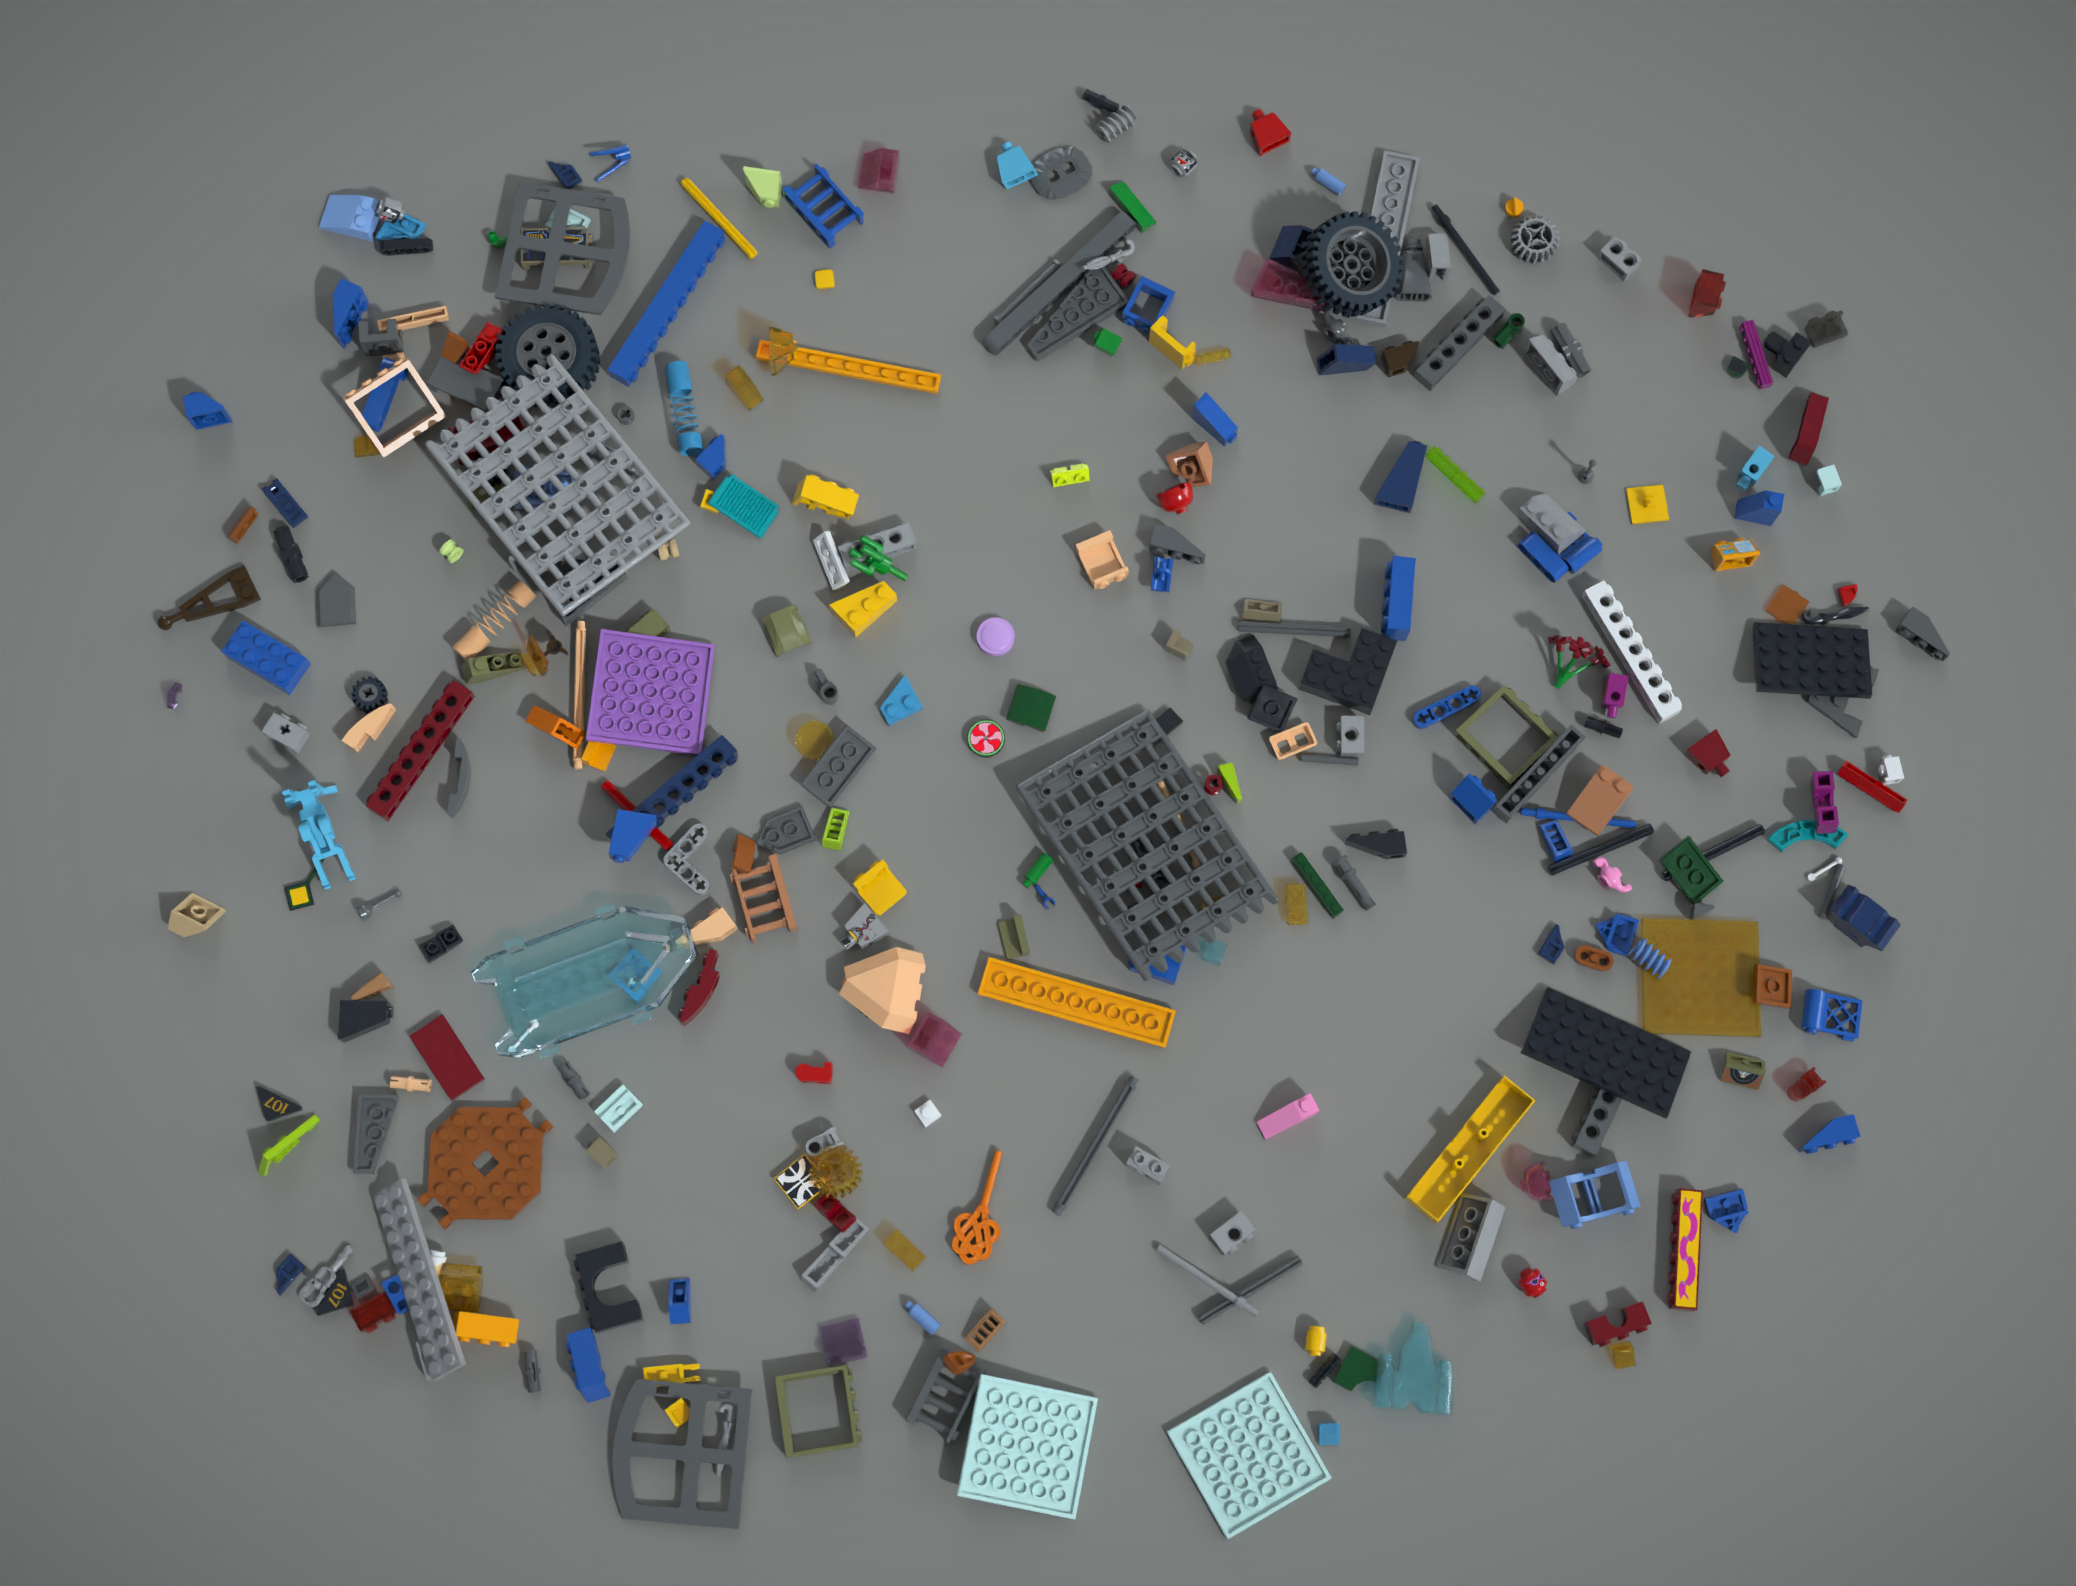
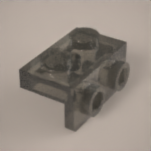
M1835 310L1830 311L1824 317L1819 318L1817 316L1808 321L1804 330L1809 341L1812 342L1813 348L1841 339L1849 334L1841 318L1843 315L1842 310L1838 312Z

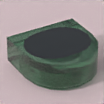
M1733 356L1727 367V372L1732 378H1741L1746 373L1750 364Z

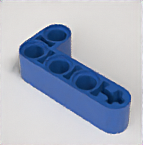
M385 357L380 364L378 372L384 368L390 369L394 366L393 362L396 360ZM407 368L370 391L362 416L371 430L380 432L399 381H405L409 374Z

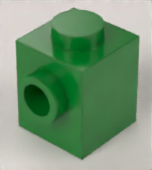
M1102 328L1100 331L1095 332L1092 341H1094L1092 347L1112 357L1115 355L1123 338Z

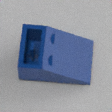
M340 279L333 293L334 334L341 347L345 349L346 345L351 342L352 333L358 327V322L361 321L360 317L367 310L369 302L361 286L344 279Z

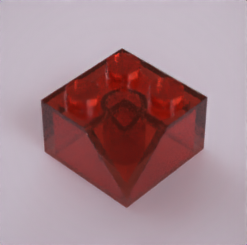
M1702 269L1694 285L1688 317L1713 315L1716 309H1720L1722 303L1720 295L1724 291L1726 281H1723L1724 274Z

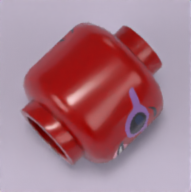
M1528 1267L1519 1273L1521 1277L1517 1283L1527 1297L1533 1296V1298H1536L1547 1290L1545 1288L1547 1281L1539 1269L1534 1268L1530 1270Z

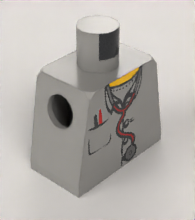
M865 903L845 924L844 928L848 935L840 942L847 950L854 944H857L863 950L887 937L889 932Z

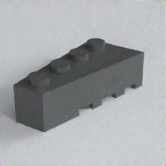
M616 564L608 571L611 573L620 566ZM626 573L620 575L567 615L562 616L566 626L570 625L628 579ZM602 575L599 576L597 579L593 581V583H598L604 577ZM586 586L577 592L579 596L587 591L588 587ZM570 597L568 600L562 603V605L565 607L567 604L573 601V599Z

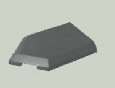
M334 571L316 590L318 627L356 624L355 588Z
M803 806L766 819L756 845L781 855L816 841Z

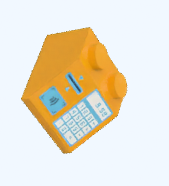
M1738 538L1728 543L1726 541L1716 542L1710 550L1715 571L1752 566L1760 555V551L1751 539L1745 540V538Z

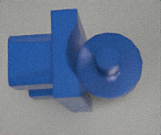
M1154 558L1151 591L1169 593L1173 559Z

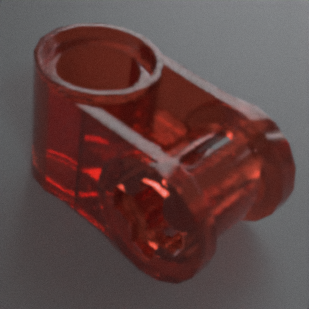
M1815 1067L1804 1073L1799 1080L1788 1088V1097L1792 1101L1799 1102L1826 1083V1080H1822L1815 1072ZM1796 1087L1802 1090V1096L1795 1092Z

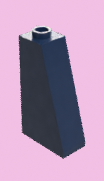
M1420 441L1408 442L1377 493L1374 505L1406 513L1411 512L1427 445H1423Z

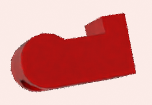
M824 1062V1067H810L808 1064L803 1063L798 1065L795 1070V1075L800 1082L832 1084V1062Z

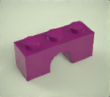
M1833 771L1813 772L1810 782L1816 834L1836 833L1839 819L1837 806H1834L1835 785Z

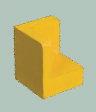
M679 1399L665 1409L675 1427L679 1428L689 1421L690 1408L684 1399Z

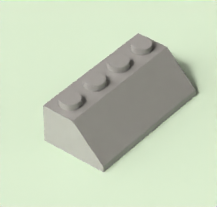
M1461 1193L1436 1267L1463 1278L1481 1282L1506 1207L1493 1199Z

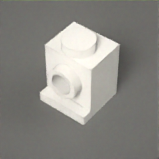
M1892 755L1880 757L1881 762L1878 766V772L1883 778L1881 783L1889 785L1901 782L1904 779V774L1899 756L1892 757Z

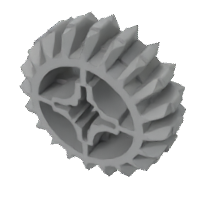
M1529 215L1526 217V220L1520 219L1519 223H1516L1511 231V248H1516L1514 254L1520 253L1519 258L1525 257L1526 263L1530 259L1533 264L1537 260L1542 263L1544 258L1549 260L1551 255H1555L1559 247V230H1554L1556 225H1550V219L1544 221V215L1540 219H1538L1537 215H1534L1533 219ZM1543 233L1548 237L1549 243L1543 237ZM1521 235L1524 237L1523 239L1527 242V245L1523 243Z

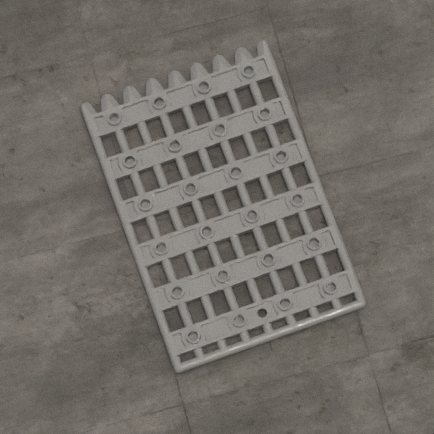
M550 354L547 357L550 367L548 370L540 365H533L532 373L535 378L534 380L519 375L517 377L518 391L508 386H503L501 390L504 398L503 402L494 397H488L486 404L489 411L487 413L479 408H472V424L464 419H457L455 425L458 433L456 435L449 430H441L440 437L443 444L440 446L429 440L426 442V447L560 615L565 616L688 527L690 521L557 358ZM565 382L575 392V394L567 399L557 389ZM550 393L560 403L552 410L542 400ZM535 403L545 414L537 421L527 411ZM588 409L597 419L589 427L579 416ZM520 414L530 425L521 432L512 422ZM572 420L582 430L574 438L564 427ZM504 425L514 435L506 443L496 432ZM557 431L567 441L560 448H557L549 438ZM489 436L499 447L492 453H489L481 444ZM610 436L620 447L612 454L602 444ZM541 442L552 452L544 459L534 449ZM474 447L483 457L475 465L465 454ZM595 447L605 458L597 465L587 455ZM526 453L536 463L529 470L519 461V458ZM458 458L468 468L461 475H458L450 465ZM580 458L590 469L581 476L571 465ZM510 464H513L521 474L513 481L503 471ZM632 464L642 474L634 482L624 471ZM564 469L574 480L566 487L556 477ZM496 474L506 485L498 492L488 482ZM617 475L627 485L619 493L609 482ZM549 480L559 491L551 498L541 488ZM480 486L490 496L483 503H480L472 493ZM602 486L612 497L604 504L594 494ZM534 491L544 502L535 509L525 498ZM654 492H657L665 502L658 509H655L647 499ZM586 497L597 508L588 515L578 504ZM518 502L528 513L520 520L510 510ZM640 502L650 513L643 520H640L632 510ZM571 508L581 518L573 526L563 515ZM503 513L513 524L505 531L494 520ZM624 514L634 524L626 532L616 521ZM556 519L566 530L558 537L548 527ZM679 519L680 523L671 528L670 525ZM608 525H611L619 535L611 543L601 532ZM540 530L551 541L543 548L532 537ZM664 531L665 534L656 540L654 536ZM593 536L604 547L596 554L586 544V541ZM525 541L535 552L527 559L517 549ZM649 542L650 545L642 551L639 549L643 544ZM578 547L589 558L581 565L570 554ZM611 551H617V555L611 556ZM633 552L635 556L625 562L624 558ZM563 558L573 569L565 576L555 566ZM616 564L620 566L611 573L608 571ZM548 569L558 580L549 588L539 576ZM602 575L604 577L598 583H593V581L597 579L599 576ZM587 586L588 590L579 596L577 592ZM571 597L573 601L564 607L562 603Z

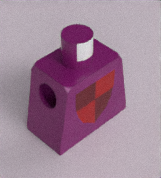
M1614 673L1604 676L1601 706L1606 707V718L1616 719L1617 709L1624 706L1629 676ZM1611 695L1615 697V701L1611 699Z

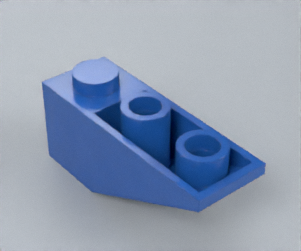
M1854 1114L1834 1118L1798 1149L1799 1152L1805 1151L1806 1154L1818 1152L1817 1148L1820 1147L1828 1150L1836 1148L1837 1143L1843 1142L1844 1146L1856 1143L1855 1139L1861 1136Z

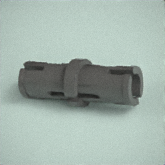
M569 1062L562 1064L558 1068L568 1082V1087L574 1090L580 1101L591 1094L581 1081V1076L576 1074Z
M537 1351L524 1352L526 1365L524 1374L527 1375L528 1393L541 1391L539 1373L541 1371L538 1369Z

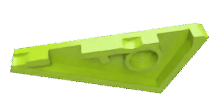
M313 1115L288 1136H282L274 1147L265 1149L262 1153L258 1172L263 1177L266 1176L269 1165L272 1162L279 1163L300 1142L298 1138L307 1131L310 1132L320 1122V1119Z

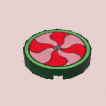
M980 720L969 729L967 735L968 746L979 757H993L1003 748L1005 733L996 722Z

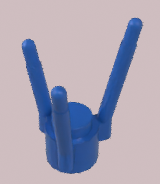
M627 144L590 153V156L613 153L616 161L620 160L618 164L596 178V182H599L622 165L628 164L627 159L631 158V154Z

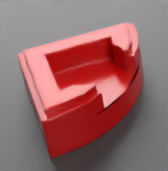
M1857 584L1837 589L1842 607L1850 604L1855 598L1858 590Z

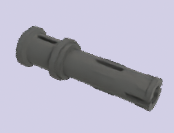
M1344 855L1333 862L1332 865L1333 867L1336 866L1342 875L1341 879L1349 884L1367 911L1375 906L1376 903L1356 876L1357 870L1352 868L1347 860V855Z

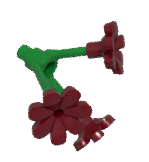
M1555 635L1554 637H1548V643L1556 645V652H1558V674L1553 686L1560 689L1563 683L1565 684L1567 680L1591 665L1595 666L1599 663L1604 668L1610 667L1611 665L1607 658L1603 656V649H1599L1597 645L1593 649L1589 648L1591 644L1587 641L1583 643L1584 639L1582 637H1578L1577 641L1572 639V636L1561 638L1560 635ZM1569 643V650L1573 652V657L1567 667L1563 669L1562 652H1564V645ZM1595 651V657L1590 659L1588 663L1573 672H1569L1576 659L1580 656L1586 659Z

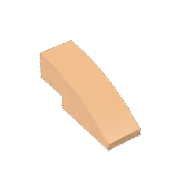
M391 703L377 708L358 721L341 741L358 753L368 738L374 741L378 738L395 713L396 708Z

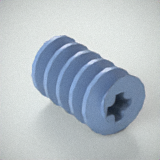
M1644 938L1631 949L1628 955L1634 953L1633 960L1640 958L1639 965L1641 966L1646 963L1645 970L1647 971L1652 968L1651 975L1653 976L1658 973L1657 980H1659L1670 967L1671 959L1669 958L1664 961L1665 954L1663 953L1658 956L1659 949L1657 948L1652 951L1653 944L1650 943L1646 946L1647 939Z

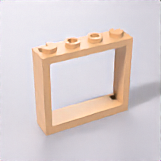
M407 358L396 360L393 362V367L388 370L387 368L382 369L377 373L378 376L376 378L365 380L361 383L362 387L357 390H350L343 399L383 457L446 417ZM407 368L435 411L382 445L353 402Z

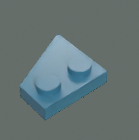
M906 676L901 679L880 707L889 726L923 709Z

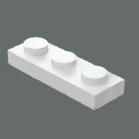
M824 531L813 542L832 590H839L850 581L830 531Z

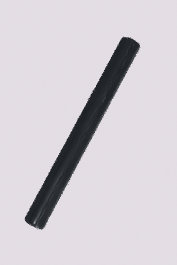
M1651 824L1639 827L1555 862L1547 867L1548 872L1553 876L1654 833V829Z
M1758 824L1702 853L1710 861L1764 834L1765 829L1761 824ZM1666 870L1661 873L1664 881L1667 882L1672 879Z

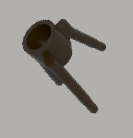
M547 630L550 641L546 645L547 650L537 660L541 661L549 654L556 655L560 652L567 656L569 653L566 649L562 648L561 642L555 639L550 630Z

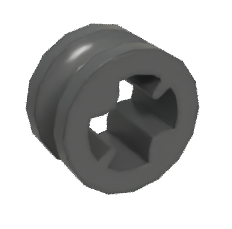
M622 406L617 411L620 423L628 425L634 421L635 415L629 406ZM629 412L630 417L623 418L622 413L627 414Z

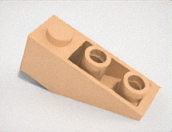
M723 907L721 909L716 908L709 913L707 919L696 922L693 925V929L689 932H682L677 937L678 940L675 943L679 948L722 941L738 928Z

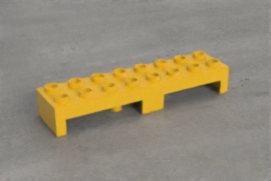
M1503 1076L1406 1196L1405 1200L1431 1222L1437 1224L1535 1100L1506 1076Z

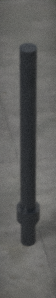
M1438 204L1434 205L1431 209L1438 217L1440 225L1446 228L1493 295L1498 294L1500 290L1453 227L1449 216L1443 213Z

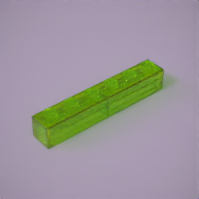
M1434 446L1426 454V458L1475 504L1485 496L1484 489L1478 487L1476 482L1470 479L1466 472L1461 471L1459 466L1453 463L1449 456H1445L1439 447Z

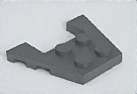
M1871 668L1872 687L1875 684L1879 669ZM1809 695L1807 703L1825 717H1829L1838 727L1849 732V735L1853 738L1858 737L1863 721L1844 714L1848 697Z

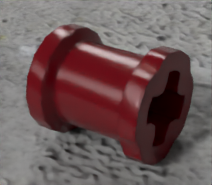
M1210 775L1205 781V792L1212 796L1217 795L1221 791L1222 779L1218 775ZM1210 783H1217L1216 787H1210Z

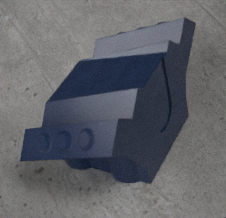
M1849 884L1830 909V912L1836 919L1834 927L1860 947L1870 946L1883 951L1901 926L1898 920L1889 916L1884 908Z

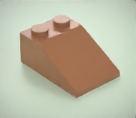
M1602 764L1566 815L1598 837L1628 798L1634 786Z

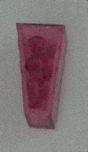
M1267 258L1251 289V297L1322 312L1326 310L1324 309L1326 303L1323 302L1319 305L1316 302L1319 297L1317 295L1312 297L1309 294L1313 289L1311 286L1308 288L1305 286L1308 278H1302V274L1300 275V273Z

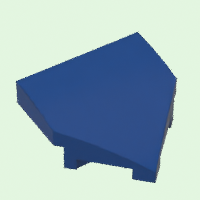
M1616 914L1604 922L1597 923L1596 927L1607 949L1612 953L1628 958V953L1630 952L1640 921Z
M1740 1188L1703 1198L1709 1218L1737 1233L1742 1220L1749 1213L1747 1211L1748 1206L1744 1190Z

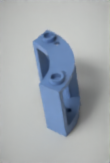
M1627 1161L1594 1169V1174L1590 1171L1549 1181L1563 1228L1568 1226L1571 1227V1230L1583 1227L1582 1223L1618 1213H1623V1216L1635 1213V1208L1641 1207ZM1617 1172L1627 1205L1603 1211L1593 1179ZM1582 1182L1592 1214L1580 1217L1571 1185Z

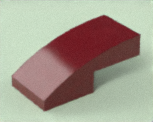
M828 1191L813 1203L818 1212L841 1233H844L857 1220L855 1215L844 1208L841 1202Z

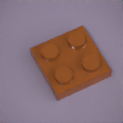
M1761 964L1754 965L1753 1003L1784 1009L1791 1008L1792 970Z

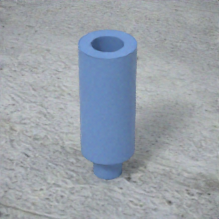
M1315 167L1311 174L1316 176V181L1338 196L1344 191L1346 184L1324 169L1319 170Z
M909 1301L905 1305V1308L910 1311L908 1315L931 1336L941 1326L918 1303L914 1305Z

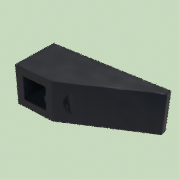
M1390 829L1387 833L1373 831L1364 836H1361L1359 833L1351 834L1345 840V845L1386 860L1404 858L1407 855L1404 831H1399L1398 829Z

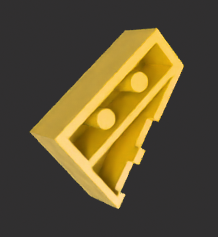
M806 475L797 485L792 505L797 506L799 502L809 505L808 509L814 510L817 507L825 510L826 514L849 519L854 514L859 494L854 493L853 489L838 487L834 482L822 481L818 476Z
M882 581L829 604L830 612L856 638L897 602V594L885 581Z

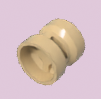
M675 539L669 540V542L664 543L658 548L661 561L667 560L668 557H680Z

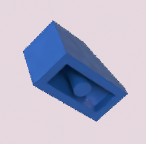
M690 1278L670 1280L668 1300L670 1324L691 1323Z

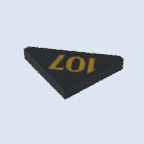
M260 1086L256 1087L267 1122L303 1110L301 1106Z
M345 1269L339 1272L316 1312L317 1316L354 1305Z

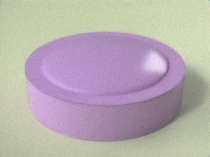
M1002 618L987 619L977 630L978 646L987 655H1004L1010 651L1014 644L1015 635L1013 627Z

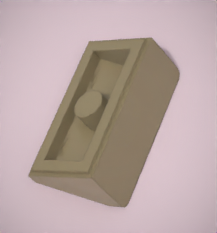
M1244 599L1242 621L1280 623L1282 603Z

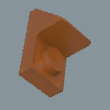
M449 331L441 355L457 364L461 357L466 356L469 346L464 338Z

